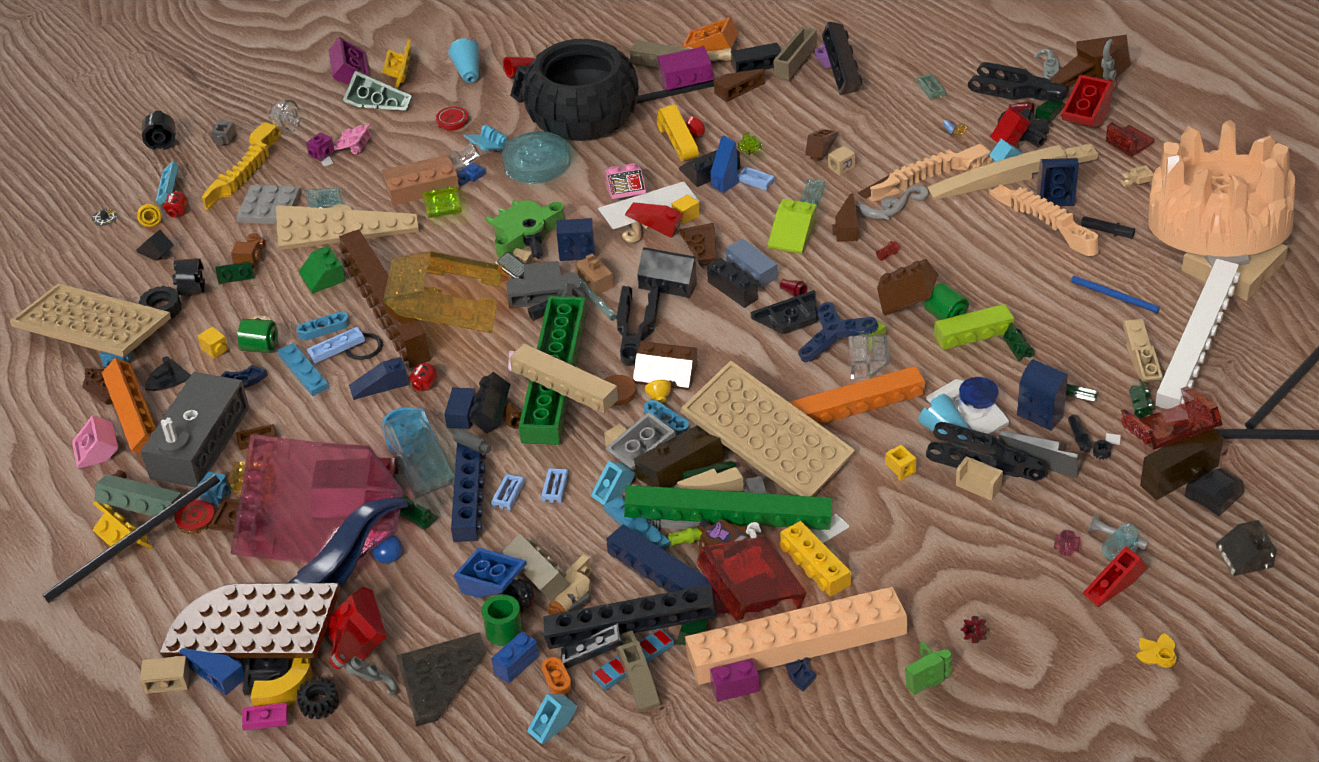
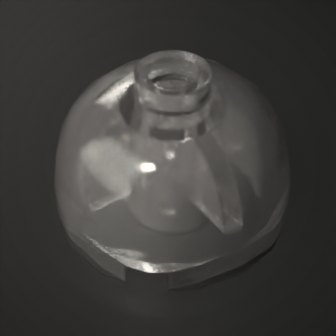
M293 100L278 101L270 110L269 119L271 124L278 126L281 132L291 133L296 131L300 124V116H297L299 107Z

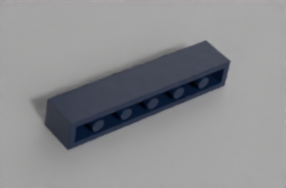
M624 524L606 538L607 551L610 556L619 559L627 567L633 568L642 577L653 581L659 588L673 592L712 584L714 595L717 594L716 583Z

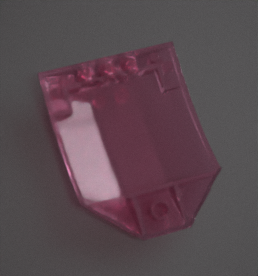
M251 434L230 554L308 564L327 545L345 519L354 510L370 501L384 498H402L403 489L369 445L322 443ZM401 508L387 513L375 523L366 538L358 560L397 532Z

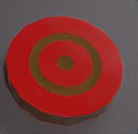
M194 500L175 513L174 519L181 532L198 534L201 533V530L209 528L215 516V511L209 502Z

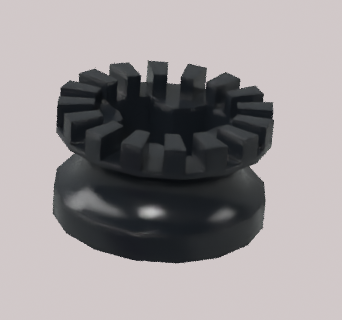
M1106 440L1096 441L1093 446L1094 457L1096 456L1100 460L1101 458L1102 460L1111 456V444Z

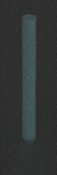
M579 277L580 288L611 321H614L616 319L615 313Z

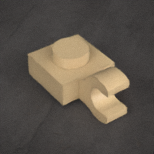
M1146 165L1132 168L1130 172L1122 174L1125 180L1121 181V184L1124 187H1129L1135 181L1138 184L1150 182L1153 179V172Z

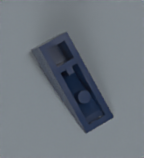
M398 357L383 361L349 384L353 400L409 385L402 358Z

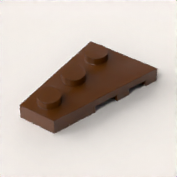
M714 223L679 229L681 237L700 266L708 265L717 260Z

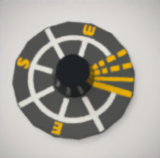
M113 209L100 210L92 216V222L100 226L111 224L116 220L117 213Z

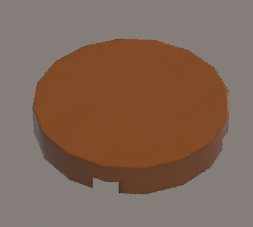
M612 375L603 379L617 386L618 400L614 403L615 406L627 404L634 399L636 384L630 377Z

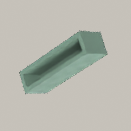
M106 474L96 483L95 502L155 516L181 497V492ZM175 514L172 515V516H171L170 518H168L167 520H171V519L175 516Z

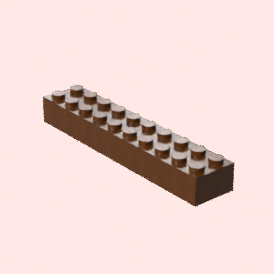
M358 229L339 236L340 244H338L341 254H343L341 258L343 266L347 267L349 276L351 278L354 277L356 287H360L362 297L366 298L369 308H373L374 316L376 319L379 318L382 329H386L388 339L393 340V346L396 351H399L402 361L406 362L409 368L431 361L425 331L361 231Z

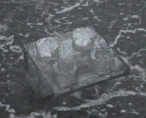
M887 334L848 336L851 379L871 378L890 364Z

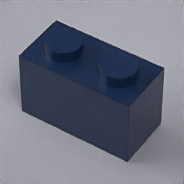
M452 387L444 413L447 428L470 429V411L476 400L475 388Z

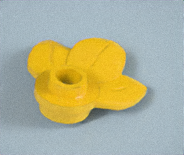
M1161 634L1157 642L1144 638L1139 639V649L1141 652L1137 653L1136 657L1141 662L1149 665L1157 664L1164 668L1172 667L1176 663L1175 643L1167 634Z

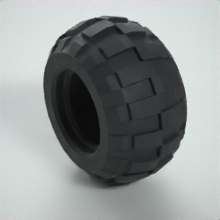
M571 39L556 43L536 56V59L530 63L525 72L522 94L525 108L533 123L536 122L540 129L562 139L584 141L603 137L625 124L631 113L635 110L639 85L636 71L630 59L623 52L617 50V47L594 39Z

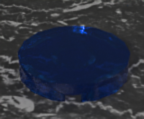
M983 377L969 378L959 388L960 400L968 406L969 404L975 409H984L994 405L999 395L998 386L993 381Z

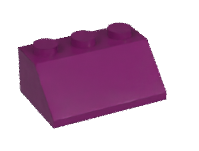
M339 37L328 50L333 78L336 81L349 84L355 71L370 77L365 51Z
M705 46L657 56L663 89L670 90L714 80L712 64Z

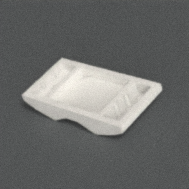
M955 379L929 394L926 398L930 402L941 394L949 396L972 430L992 435L1009 425V420L994 402L983 399L971 384L962 380Z

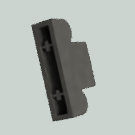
M559 261L525 264L524 280L512 278L507 282L509 308L535 306L545 302L549 296H556L566 283L581 291L579 275L574 272L561 275Z

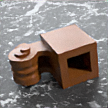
M251 233L247 236L248 242L236 241L231 251L234 264L251 261V264L255 267L257 261L260 260V251L265 249L266 240L262 239L257 233Z

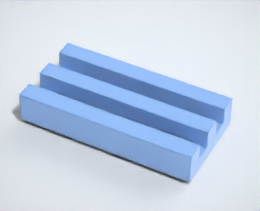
M745 166L738 174V181L767 191L768 186L770 187L775 182V176Z
M548 469L541 496L542 502L549 500L550 503H554V500H557V503H562L569 475L568 469ZM553 473H554V474H556V475H555V479H554L552 491H551V494H548L549 487H550L551 480H552V476H553ZM563 474V475H562V479H561V483H560V487H559V491H558V495H556V491H557V487H558L560 475Z
M505 474L491 501L492 507L499 505L500 509L506 507L507 510L511 511L525 484V478ZM505 489H506V493H505L503 499L500 500V498H501L503 492H504Z

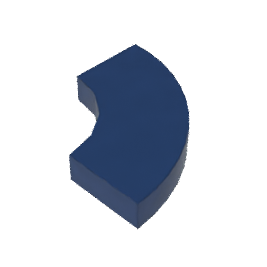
M251 365L247 369L238 372L225 371L221 377L242 380L244 388H247L262 381L268 376L267 370Z
M807 657L803 660L797 659L795 662L786 664L789 678L803 692L817 678V675L810 669L808 664L809 658Z

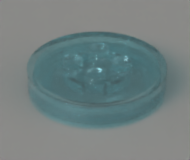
M537 131L521 134L511 139L503 148L502 160L504 171L510 178L522 183L537 184L554 180L564 174L569 168V145L562 137L550 132Z

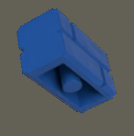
M521 631L515 636V639H512L491 658L495 675L507 683L515 679L539 657L537 641Z

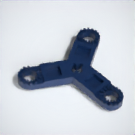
M823 303L816 309L823 329L815 334L799 350L798 355L801 361L811 362L838 338L859 336V334H872V332L879 328L877 320L874 317L840 320L833 303Z

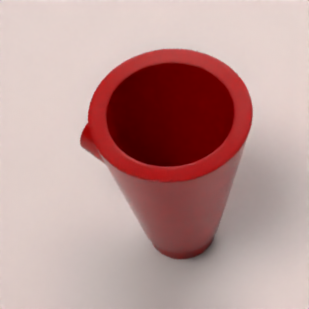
M505 57L503 69L508 78L514 77L518 66H530V63L535 58Z

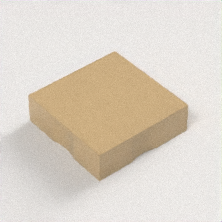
M1280 244L1267 251L1248 255L1250 263L1238 268V272L1241 275L1238 284L1234 283L1235 290L1233 295L1247 301L1261 287L1262 283L1285 263L1288 246ZM1187 252L1183 258L1182 271L1206 282L1212 270L1211 265L1204 255Z

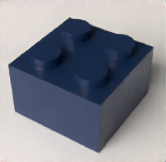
M592 218L557 220L556 235L560 261L583 260L590 254L595 256Z

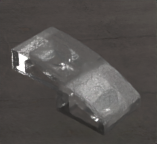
M473 143L469 144L460 153L454 150L448 155L455 170L468 165L480 156Z

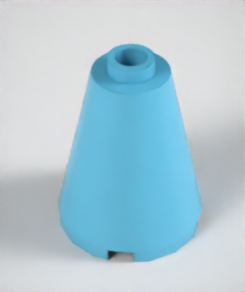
M467 38L458 39L450 45L451 48L448 49V54L465 82L472 83L479 77L480 47L474 39L472 41L467 40Z
M946 394L938 395L929 403L932 406L928 410L924 408L918 418L919 423L932 432L938 422H947L970 429L951 398ZM943 429L938 430L941 434H947ZM957 435L962 440L967 439L964 435Z

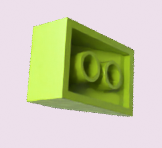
M782 199L777 209L768 248L802 254L817 221V204Z

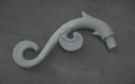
M912 185L904 192L900 200L891 196L883 198L881 200V207L884 210L871 208L860 201L856 203V207L860 210L861 214L868 218L889 220V217L896 215L902 210L911 192H919V194H911V199L917 201L925 200L929 192L925 186Z

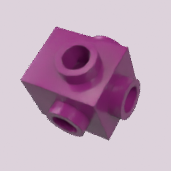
M321 132L306 142L309 156L319 161H322L335 151L332 137Z

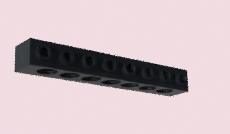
M712 584L547 615L543 616L544 638L548 648L555 649L565 647L616 624L621 627L622 633L629 631L639 633L718 618L716 598Z

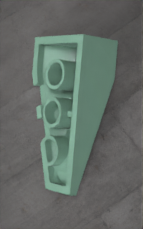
M355 71L343 101L360 108L407 111L413 96Z

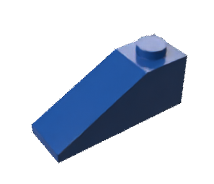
M724 135L721 137L710 172L711 186L722 193L738 184L736 142Z
M186 648L179 650L181 656H186L189 668L225 695L244 681V667L237 659L233 660L228 655Z

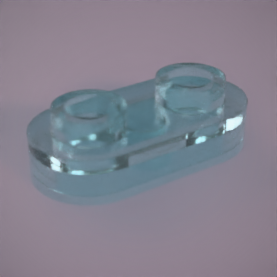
M1124 524L1104 542L1102 552L1108 561H1112L1125 546L1131 549L1138 542L1139 533L1136 527L1131 524ZM1126 535H1132L1130 539H1125ZM1115 549L1117 550V552L1115 554H1111V550Z

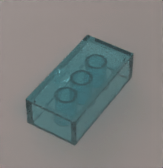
M422 407L385 421L384 430L415 499L453 483L454 475Z

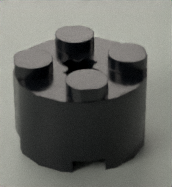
M154 111V113L144 118L142 121L143 143L152 150L163 148V150H166L175 143V122L169 115L162 111Z
M196 258L175 260L173 264L176 274L172 275L173 284L177 285L178 294L193 295L205 292L202 260Z

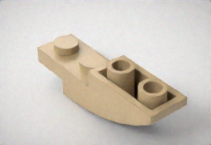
M1143 319L1124 321L1123 328L1127 338V350L1139 378L1143 382L1162 380L1163 377L1154 346L1150 345Z

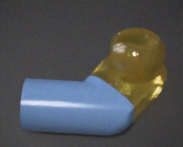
M950 120L943 122V127L950 134L961 136L967 128L961 123L956 127Z

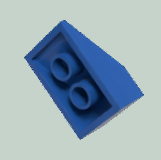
M478 547L453 576L461 593L479 598L502 593L526 566L527 562Z

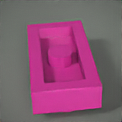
M287 703L243 707V731L288 726Z

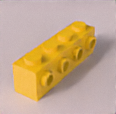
M801 521L780 532L781 549L792 557L796 565H800L805 570L806 575L812 578L822 591H825L831 597L851 586V571Z

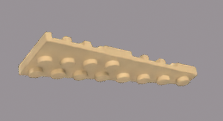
M276 206L279 250L340 242L339 236L358 229L365 239L419 232L417 214Z

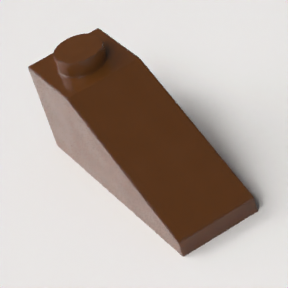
M757 69L725 74L714 80V94L725 102L741 96L765 84V70Z
M821 129L809 134L805 155L810 156V159L820 160V158L825 157L838 136V132Z
M854 193L849 194L835 217V224H832V234L836 235L837 242L858 241V221Z

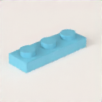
M174 161L162 171L155 201L160 205L165 202L168 194L172 193L176 184L175 178L178 175L177 169L179 164Z

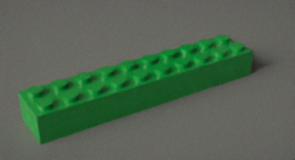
M548 297L537 350L576 367L587 316L585 297ZM529 379L519 423L521 443L560 445L569 397Z

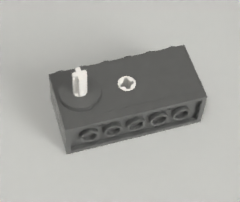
M198 372L192 373L182 390L177 394L173 404L169 406L165 416L160 420L155 431L151 433L147 443L141 449V455L150 479L196 487L203 480L249 409L242 380Z

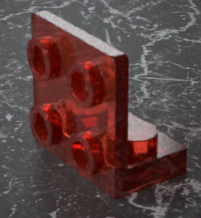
M1113 122L1107 125L1106 142L1131 157L1155 141L1154 138L1131 125H1127L1124 128Z

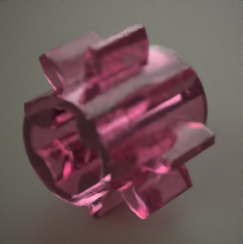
M1063 530L1060 535H1055L1054 549H1058L1061 555L1071 556L1074 551H1079L1080 537H1076L1074 531Z

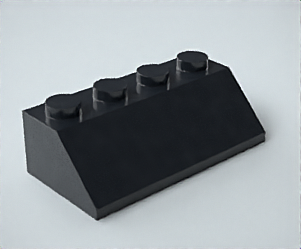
M828 22L822 33V38L839 95L857 92L862 85V78L857 72V61L853 59V48L848 42V31L844 29L843 24Z

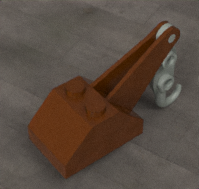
M1127 34L1076 41L1078 55L1060 71L1058 60L1050 49H1041L1036 52L1034 57L1037 59L1040 54H1047L1048 57L1043 64L1044 78L1067 87L1075 84L1080 75L1104 79V70L1101 67L1104 46L1109 39H1112L1114 44L1110 45L1109 53L1115 61V78L1131 66Z

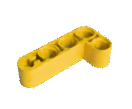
M673 104L659 108L657 113L658 129L661 133H667L680 160L683 162L699 157L698 147L677 106Z

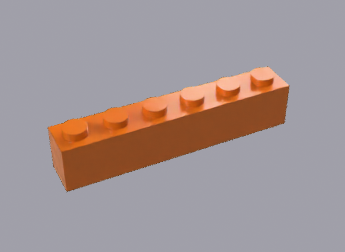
M114 358L102 372V376L119 417V422L124 430V435L129 443V448L134 453L141 454L142 447L147 443L156 427L131 364Z

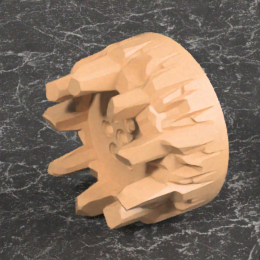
M1229 120L1222 126L1219 149L1207 153L1204 151L1201 131L1188 125L1181 135L1180 144L1172 142L1163 144L1161 165L1153 174L1149 198L1148 225L1150 230L1159 240L1167 245L1188 253L1204 256L1229 257L1246 254L1253 255L1280 245L1291 234L1294 220L1295 176L1290 169L1289 147L1279 143L1275 144L1273 136L1270 135L1255 140L1249 154L1236 155V124Z

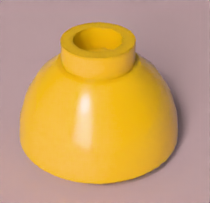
M150 203L142 205L137 212L139 223L145 227L158 225L162 218L160 209Z
M665 379L654 380L648 383L644 389L648 397L663 404L667 401L666 398L670 394L671 382Z

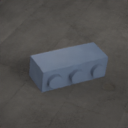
M743 238L726 247V261L757 282L760 288L778 278L777 264Z

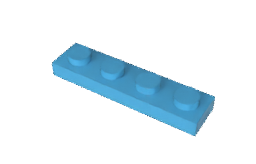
M294 343L277 350L279 358L311 396L329 389L325 379Z
M621 496L604 505V511L620 526L624 524L663 550L670 547V541L645 518L624 517L625 500Z

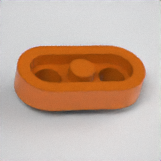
M556 657L545 659L542 662L541 669L550 691L553 694H567L572 686L571 679L563 662Z

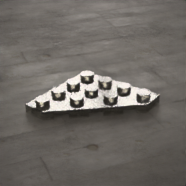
M480 632L396 655L416 727L439 720L485 656L486 650Z

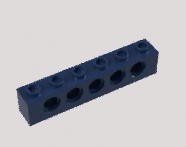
M457 443L451 532L453 542L478 541V533L482 532V522L479 518L483 517V508L480 503L484 501L481 488H484V476L482 474L485 473V462H482V460L486 459V452L479 453Z

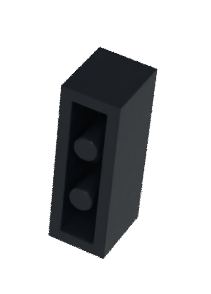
M776 42L731 51L732 68L735 73L759 68L764 70L774 68V59L781 52V49Z
M721 257L707 265L708 283L743 308L758 300L757 282Z
M495 372L484 376L480 380L479 391L475 395V404L470 411L469 421L486 433H489L499 425L511 386L510 383Z

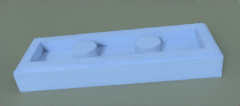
M355 327L310 347L307 351L314 364L364 342L365 338L360 329Z

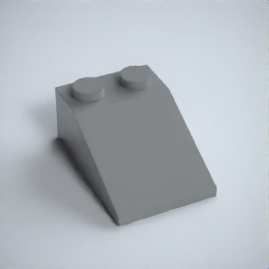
M648 412L605 449L630 470H634L633 458L653 449L660 443L674 438L676 434L673 429Z

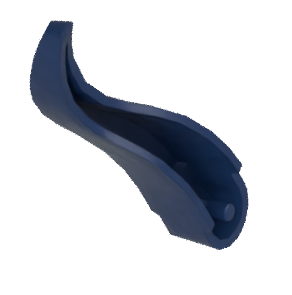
M384 498L370 501L358 507L345 519L321 552L297 572L298 575L291 579L288 584L338 583L342 588L358 562L372 527L387 513L395 509L408 507L407 501L402 498Z

